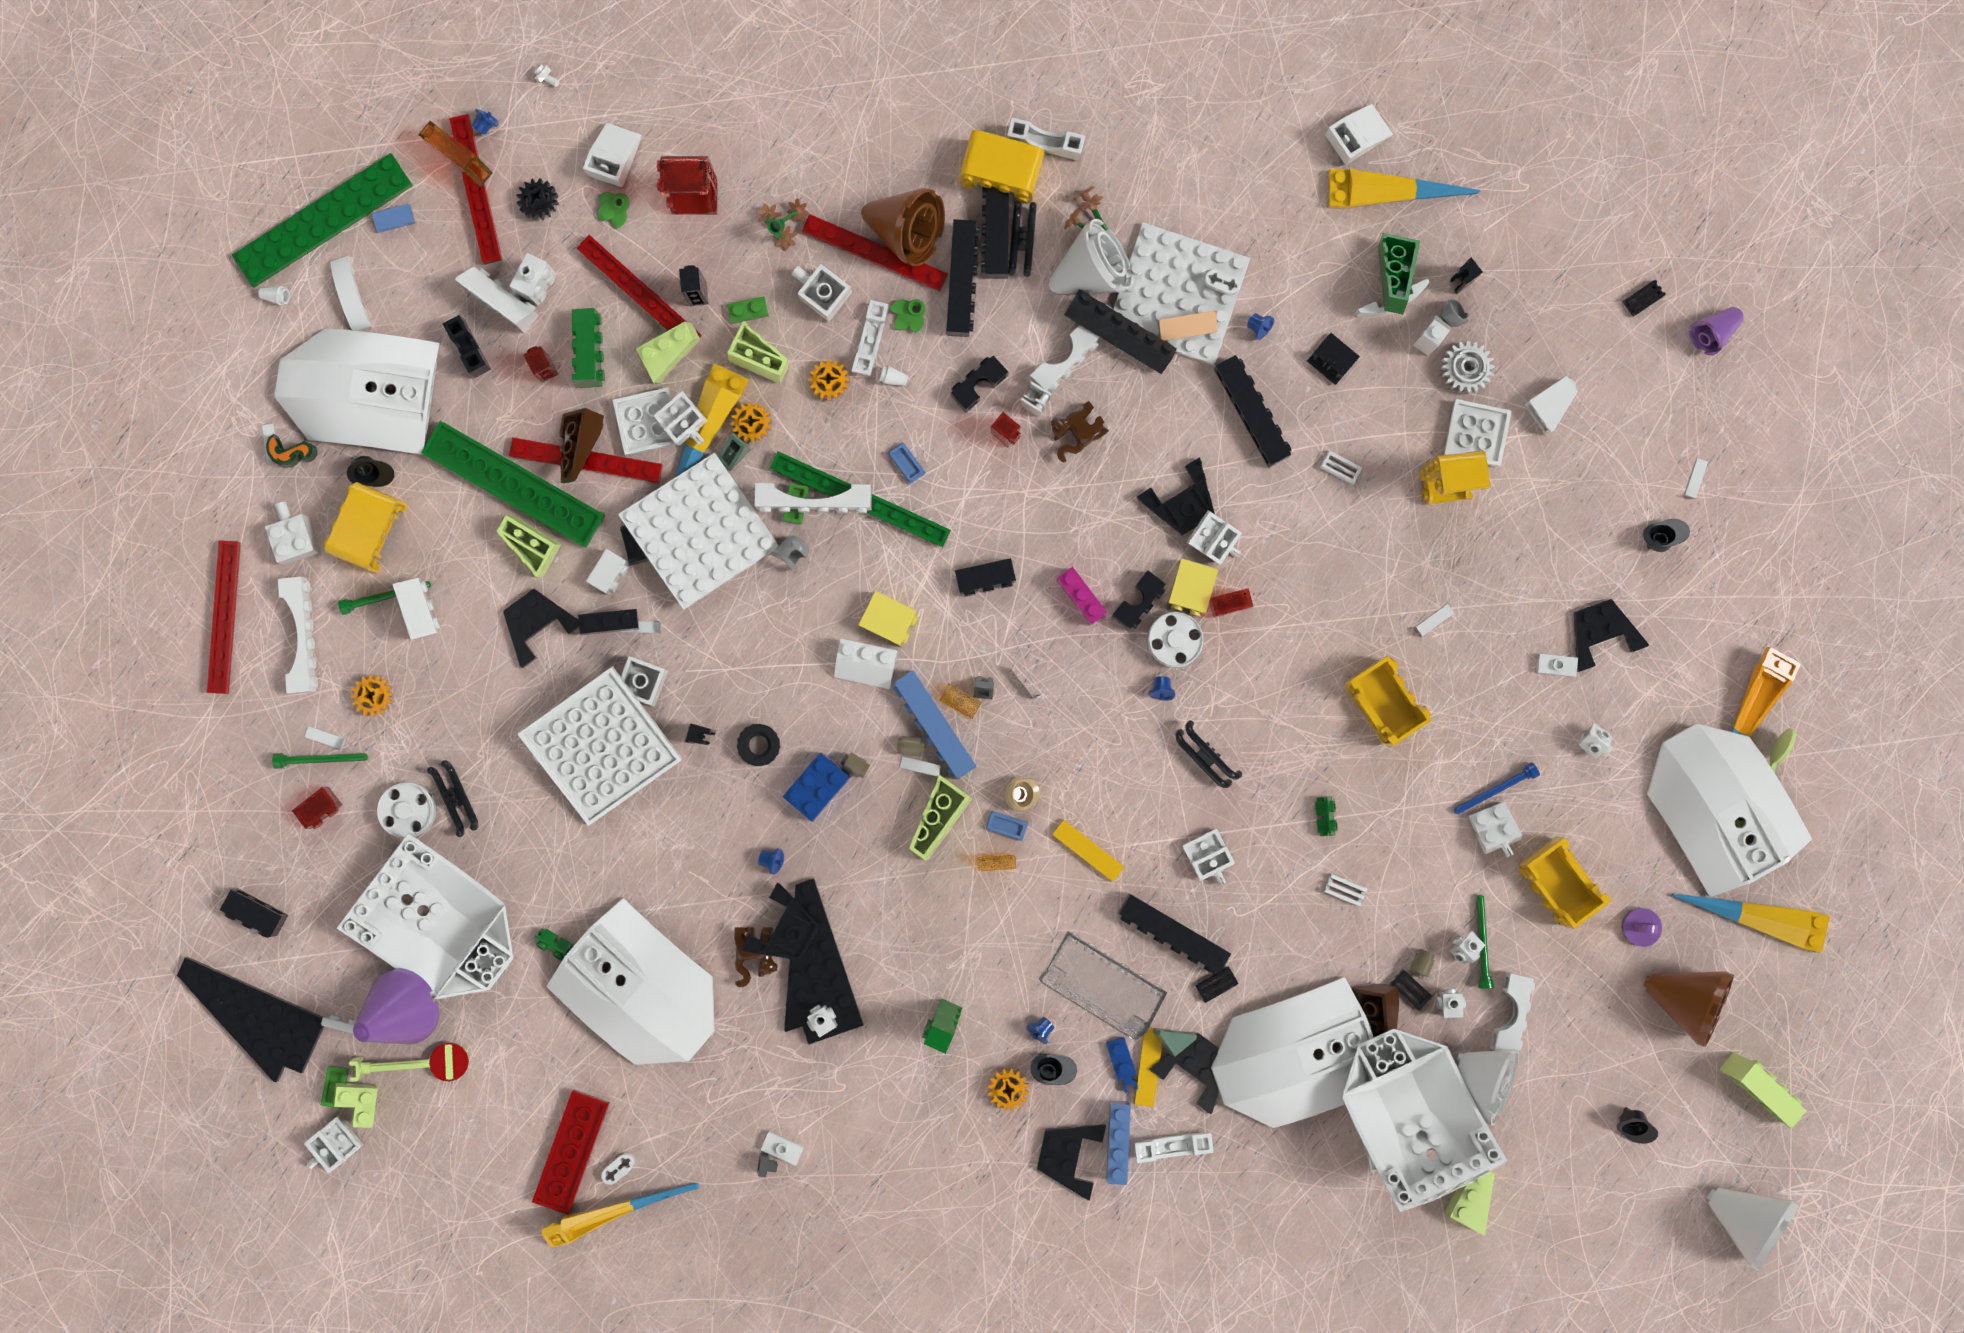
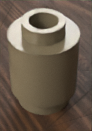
M903 736V738H898L897 753L920 757L921 753H925L926 742L922 741V737Z
M852 752L850 755L845 754L840 763L843 765V770L857 778L858 776L863 778L870 767L866 760Z
M1420 949L1419 953H1416L1410 970L1413 971L1412 975L1423 979L1424 976L1428 977L1435 962V955Z

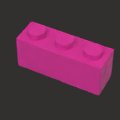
M1073 566L1057 578L1056 581L1090 625H1093L1107 614L1105 608Z

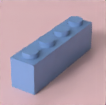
M1109 1102L1106 1172L1108 1184L1127 1185L1131 1109L1129 1102Z

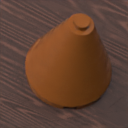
M920 188L869 202L861 211L862 218L903 263L919 266L927 262L937 249L933 247L936 238H941L945 224L944 203L941 196L936 195L935 191L931 189Z
M1727 971L1653 973L1651 976L1646 977L1644 987H1647L1646 992L1696 1044L1706 1047L1718 1023L1723 1005L1726 1003L1734 975Z

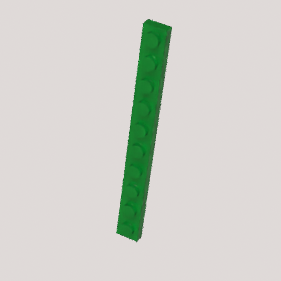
M777 451L770 466L771 470L830 497L851 489V484ZM872 494V510H867V514L935 545L944 547L951 532L950 529Z

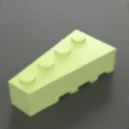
M939 775L909 849L925 861H928L972 801V798Z
M1733 1052L1719 1070L1725 1075L1732 1077V1081L1736 1085L1747 1091L1751 1098L1762 1104L1761 1106L1780 1123L1792 1129L1806 1112L1801 1106L1802 1102L1794 1095L1790 1096L1788 1094L1789 1090L1781 1083L1777 1084L1775 1082L1777 1078L1768 1071L1765 1072L1763 1070L1764 1066L1757 1060L1751 1061Z

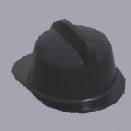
M369 456L356 458L347 469V478L353 484L358 482L365 486L383 487L390 484L395 476L392 466L386 462L374 460Z
M1668 519L1651 524L1643 531L1647 548L1656 552H1665L1672 546L1686 541L1690 535L1689 526L1680 519Z
M1040 1054L1032 1060L1030 1070L1034 1079L1041 1084L1065 1085L1072 1082L1076 1077L1077 1065L1068 1056Z
M1624 1108L1623 1113L1620 1115L1617 1130L1635 1143L1646 1144L1655 1141L1658 1137V1131L1648 1122L1646 1115L1640 1110Z

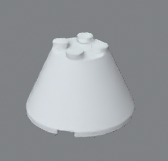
M1514 1049L1460 1053L1456 1064H1458L1457 1068L1484 1121L1491 1126L1497 1122V1120H1494L1496 1114L1501 1115L1515 1079L1516 1073L1513 1070L1515 1064L1518 1065L1519 1051Z

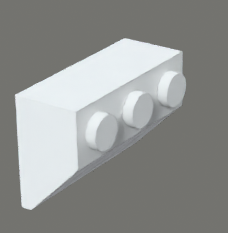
M415 578L392 584L410 639L418 640L439 633L440 624L438 618L433 617L432 610H434L432 600L428 599L426 592H428L426 582L422 581L421 578Z
M840 639L834 678L890 689L898 651Z

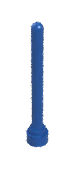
M1533 762L1525 765L1521 773L1455 807L1454 813L1460 814L1526 778L1534 779L1540 776L1538 768Z

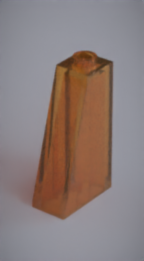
M429 121L418 134L431 148L480 187L493 174L473 152L432 121Z

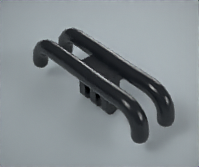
M1015 201L1008 274L1010 276L1015 275L1018 251H1025L1023 275L1029 277L1032 266L1037 204L1035 202L1029 204L1028 226L1020 227L1022 204L1020 201Z
M1192 720L1187 721L1185 730L1200 750L1196 752L1184 740V730L1182 729L1177 730L1175 734L1177 743L1218 786L1229 788L1232 785L1231 779L1238 780L1242 777V772L1240 770L1232 771L1220 758L1221 755L1219 753L1216 754L1213 747H1209L1210 743L1208 741L1205 743L1194 731V722ZM1215 763L1231 779L1223 780L1211 766Z
M443 760L441 766L448 772L454 788H446L436 768L429 767L427 772L433 777L457 830L456 836L462 837L465 834V829L456 810L457 808L464 807L472 831L478 829L479 823L454 767L449 761Z

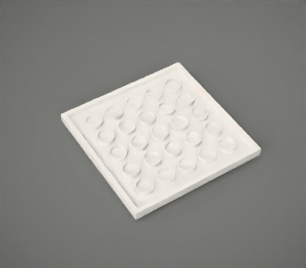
M1143 222L1129 262L1131 269L1127 270L1128 278L1133 277L1132 287L1124 292H1119L1113 310L1139 324L1147 331L1154 333L1159 338L1158 321L1161 319L1215 311L1218 332L1165 341L1177 348L1175 353L1214 366L1250 258ZM1217 270L1236 277L1240 281L1238 292L1230 296L1208 288L1204 282L1207 272ZM1215 275L1209 278L1211 279L1210 283L1214 284L1215 281L1220 282L1216 280ZM1230 282V284L1223 283L1229 286V290L1236 288L1233 282Z
M715 453L618 514L683 610L779 547Z
M613 666L518 733L524 744L588 826L682 760V757Z

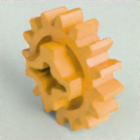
M827 359L826 364L821 360V366L814 365L815 372H809L813 376V378L808 379L809 383H813L809 387L811 390H815V396L821 394V400L825 397L828 398V401H831V397L838 400V394L844 396L843 389H849L848 385L845 384L850 382V379L845 377L849 373L847 370L843 371V364L838 366L837 360L833 364H831L830 359ZM833 369L837 370L841 376L835 375ZM828 377L832 378L830 384H827L826 380H828ZM817 385L823 386L825 391H822ZM837 385H840L837 390L833 391Z
M748 401V406L746 407L743 403L741 404V410L735 408L737 414L731 415L735 421L730 423L731 426L736 427L732 430L734 434L739 433L737 436L740 439L744 437L745 443L751 439L753 444H755V439L757 438L761 442L762 435L768 437L766 430H772L768 425L772 423V419L767 418L771 415L769 411L764 413L766 409L764 405L759 408L758 402L752 406L751 402ZM754 411L759 412L763 417H757ZM750 419H753L755 421L753 423V426H750L748 424L750 422ZM740 428H746L749 434L742 432Z
M369 675L368 678L361 677L362 682H355L357 688H351L355 694L351 695L350 698L355 699L352 705H358L357 712L363 711V715L368 716L370 713V716L375 717L376 712L382 715V709L389 710L387 704H393L390 697L394 696V693L389 691L393 688L392 686H386L388 680H382L381 676H376L375 678L374 675ZM372 683H376V684L380 685L381 687H380V688H375V686L372 685ZM368 703H369L370 706L373 707V708L370 709V708L366 707L364 704H368Z
M1003 1068V1073L995 1072L996 1078L990 1077L993 1084H988L987 1086L989 1089H992L988 1092V1096H993L991 1103L997 1102L996 1108L1002 1105L1004 1111L1007 1110V1107L1014 1111L1015 1105L1021 1108L1020 1102L1027 1101L1024 1095H1029V1091L1025 1090V1088L1029 1087V1083H1024L1026 1076L1020 1077L1019 1070L1013 1073V1068H1010L1009 1072H1006V1069ZM1009 1077H1013V1078L1017 1079V1080L1019 1081V1083H1018V1082L1014 1083L1013 1081L1010 1080ZM1003 1079L1001 1086L995 1088L997 1082ZM1006 1081L1010 1088H1014L1011 1089V1097H1009L1007 1091H1003L1006 1089ZM1021 1091L1020 1096L1014 1100L1015 1094ZM1003 1096L1007 1099V1102L1002 1101L998 1097Z

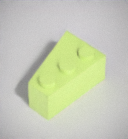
M743 321L727 353L728 361L781 384L788 370V359Z
M683 322L641 345L636 350L653 383H662L669 372L700 341V338L691 322Z
M505 515L497 530V533L509 547L519 555L522 562L532 570L536 578L544 577L562 545L514 515Z
M1490 1171L1472 1183L1457 1189L1445 1213L1485 1236L1495 1174Z

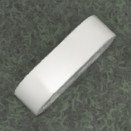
M1217 270L1207 272L1204 279L1205 285L1208 288L1226 295H1235L1240 288V281L1236 277ZM1215 275L1216 280L1220 282L1215 281L1214 284L1210 283L1211 279L1209 278ZM1230 282H1233L1236 288L1229 290V286L1223 283L1230 284Z
M631 1153L621 1154L603 1170L601 1175L603 1182L612 1185L620 1180L634 1167L635 1157ZM622 1158H624L625 1160L630 1159V1166L625 1165L623 1168H621L619 1165L623 1163ZM616 1169L618 1172L614 1175L615 1179H608L607 1171L612 1172Z

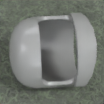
M789 536L774 552L788 565L792 572H795L798 568L795 564L800 558L808 556L809 549L806 543L799 537ZM794 550H798V551H799V552H797V553L791 555Z

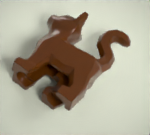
M1089 401L1083 404L1082 410L1072 412L1065 419L1055 418L1051 421L1055 441L1063 437L1070 430L1078 442L1076 446L1067 444L1058 449L1057 457L1063 463L1067 461L1064 455L1066 452L1077 454L1090 443L1101 439L1109 432L1103 426L1105 421L1101 416H1098L1095 419V423L1091 425L1085 419L1094 408Z
M735 927V968L743 976L742 980L735 982L737 987L747 986L751 979L749 971L743 966L745 960L760 959L758 966L759 977H764V975L778 970V964L773 961L772 956L741 950L749 934L754 933V927ZM763 927L760 937L761 941L768 943L770 934L773 933V927Z

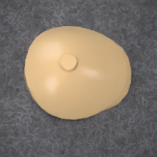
M1015 778L1005 788L1006 803L1014 811H1026L1039 801L1040 792L1038 784L1031 778Z

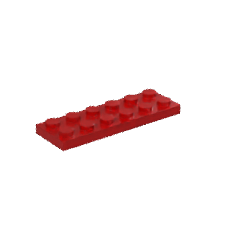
M575 1089L572 1090L535 1191L533 1203L566 1215L570 1214L610 1102Z

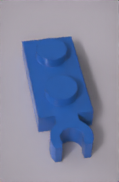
M1125 1037L1107 1042L1106 1045L1118 1081L1124 1079L1123 1090L1125 1093H1128V1084H1133L1135 1090H1137L1138 1085L1132 1079L1137 1074Z

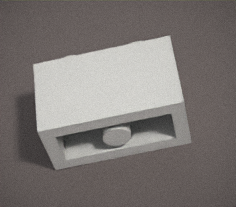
M606 549L586 582L610 595L611 592L614 593L617 589L620 577L625 576L627 573L629 562Z

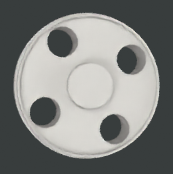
M1181 612L1166 613L1156 619L1151 625L1147 636V647L1152 657L1160 664L1170 668L1184 667L1199 656L1203 647V632L1200 625L1191 616ZM1166 617H1173L1175 625L1168 626L1165 622ZM1191 630L1198 632L1199 637L1197 640H1192L1189 637ZM1159 640L1162 644L1161 649H1154L1152 641ZM1178 653L1183 654L1185 657V661L1182 664L1175 660V656Z
M405 782L393 785L383 793L378 802V820L384 830L395 837L405 838L408 833L418 837L425 834L434 822L436 816L434 796L425 787L416 783ZM396 789L400 793L397 800L393 797V792ZM422 794L427 798L424 805L420 803V796ZM390 816L394 818L393 826H390L388 824V818ZM417 821L421 824L419 831H416L414 828Z

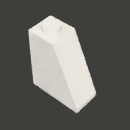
M1435 315L1413 346L1429 356L1449 333L1451 326Z
M1566 376L1524 404L1545 436L1555 430L1578 392L1576 384Z

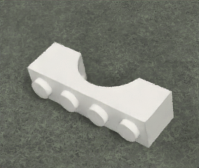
M1013 117L1007 134V138L1038 146L1045 153L1077 161L1081 159L1086 137L1069 131L1064 133L1044 131L1035 127L1029 121Z
M1079 325L1069 337L1072 345V353L1069 358L1060 364L1043 362L1030 375V380L1048 392L1053 393L1059 386L1058 382L1062 378L1067 379L1073 372L1071 369L1075 365L1079 366L1086 359L1085 355L1089 351L1092 353L1099 346L1097 343L1099 336Z
M1509 972L1505 973L1502 991L1512 1001L1513 1014L1507 1024L1493 1029L1490 1043L1491 1049H1514L1521 1051L1523 1041L1521 1040L1522 1032H1525L1527 1027L1525 1018L1531 1008V1002H1529L1530 995L1533 994L1535 989L1533 978Z

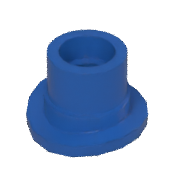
M475 109V112L478 114L472 124L474 129L486 135L490 128L493 126L498 127L499 122L491 115V112L488 111L487 113L480 109Z
M1254 313L1248 320L1247 327L1254 331L1257 340H1261L1272 329L1275 320L1271 316L1262 317Z
M1166 676L1155 677L1153 690L1149 691L1148 695L1163 701L1174 699L1175 691L1171 688V679Z
M779 848L775 851L762 850L758 864L769 869V873L774 875L779 872L784 863V853Z
M1042 1017L1037 1023L1030 1022L1027 1025V1031L1032 1038L1037 1039L1043 1044L1048 1043L1046 1038L1054 1030L1053 1024L1045 1017Z

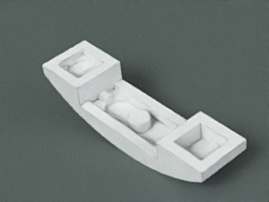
M346 256L331 261L335 287L351 330L362 331L371 328L367 310L363 306L354 278L355 272L350 257Z
M1428 279L1411 286L1407 305L1413 302L1429 283ZM1375 301L1359 308L1355 315L1361 318H1376L1392 314L1393 312L1384 311V306L1379 308Z
M870 300L852 372L871 376L889 304Z
M1211 1132L1172 1135L1134 1143L1137 1163L1189 1154L1214 1153Z

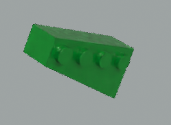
M1382 233L1378 252L1384 311L1404 314L1409 300L1420 245L1419 240Z
M595 308L572 309V334L576 336V339L572 340L573 353L576 354V358H572V367H574V372L576 373L572 374V381L579 388L602 387V381H605V372L601 369V362H604L603 351H600L603 336L602 332H599L602 318Z
M941 999L932 1021L928 1019L922 1036L925 1039L924 1045L946 1054L963 1008Z

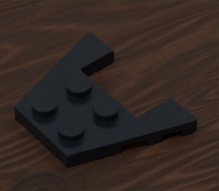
M1200 457L1184 467L1195 483L1163 504L1152 488L1136 497L1138 501L1181 536L1196 528L1208 510L1215 514Z
M532 589L503 611L521 668H525L537 659L526 642L556 619H558L568 634L579 628L577 618L536 589Z
M1612 599L1574 612L1575 652L1578 658L1577 672L1596 666L1589 650L1590 646L1622 634L1625 636L1630 652H1635L1649 646L1648 642Z
M777 882L769 898L786 907L784 914L768 943L749 934L741 950L802 961L820 925Z
M1197 1032L1195 1034L1197 1035L1196 1040L1177 1056L1167 1054L1149 1070L1164 1080L1175 1064L1183 1068L1207 1086L1196 1104L1209 1114H1212L1219 1089L1211 1066L1218 1054L1219 1047Z
M1106 1124L1045 1129L1037 1170L1086 1200H1090L1093 1181L1075 1178L1074 1175L1082 1139L1103 1143Z

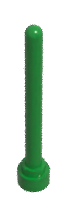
M425 581L427 588H430L431 583L429 581ZM394 590L354 601L346 598L339 600L338 606L341 614L346 615L351 613L354 608L396 597Z
M274 753L272 764L274 769H282L288 764L366 761L368 755L359 753L287 757L283 753Z
M1478 895L1476 900L1479 939L1485 944L1484 948L1480 951L1481 976L1480 980H1478V988L1489 989L1494 988V980H1492V976H1489L1485 901L1483 895Z

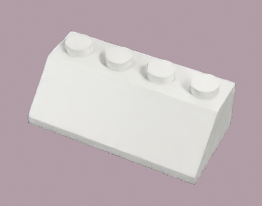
M472 267L455 278V281L467 292L523 333L527 332L539 316L534 311L536 308L527 301L525 304L519 300L521 297L512 290L510 292L506 291L503 283L497 279L495 281L489 278L490 274L482 268L478 270Z

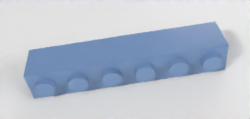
M914 670L894 682L896 685L893 688L899 698L903 696L907 703L904 706L910 714L913 712L917 717L914 721L919 729L924 728L928 735L925 738L931 746L935 744L938 749L935 753L941 762L945 760L949 767L946 770L952 778L956 776L959 779L977 766Z

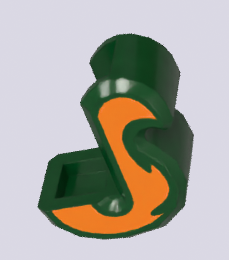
M272 434L266 442V451L270 459L285 468L294 467L300 460L309 463L317 456V448L306 441L284 449L279 436Z

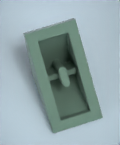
M732 433L719 453L718 458L731 471L749 453L750 448L738 436Z
M1153 1029L1154 1034L1166 1051L1173 1056H1177L1194 1042L1197 1035L1190 1032Z

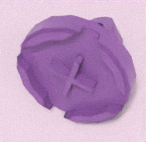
M1632 909L1623 918V935L1633 945L1641 947L1650 946L1657 942L1661 936V920L1650 909Z

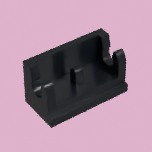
M1472 257L1468 259L1459 269L1458 273L1450 279V283L1454 282L1455 279L1461 281V285H1458L1454 290L1456 294L1472 284L1483 271Z
M621 526L620 531L629 565L632 566L649 561L626 526Z
M690 723L685 742L709 745V741L703 740L706 738L704 734L715 735L716 730Z

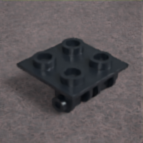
M1330 333L1309 357L1307 362L1336 385L1360 356L1334 334Z

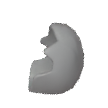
M1449 299L1443 304L1442 317L1448 325L1459 327L1469 321L1467 319L1469 314L1465 313L1463 306L1457 300Z

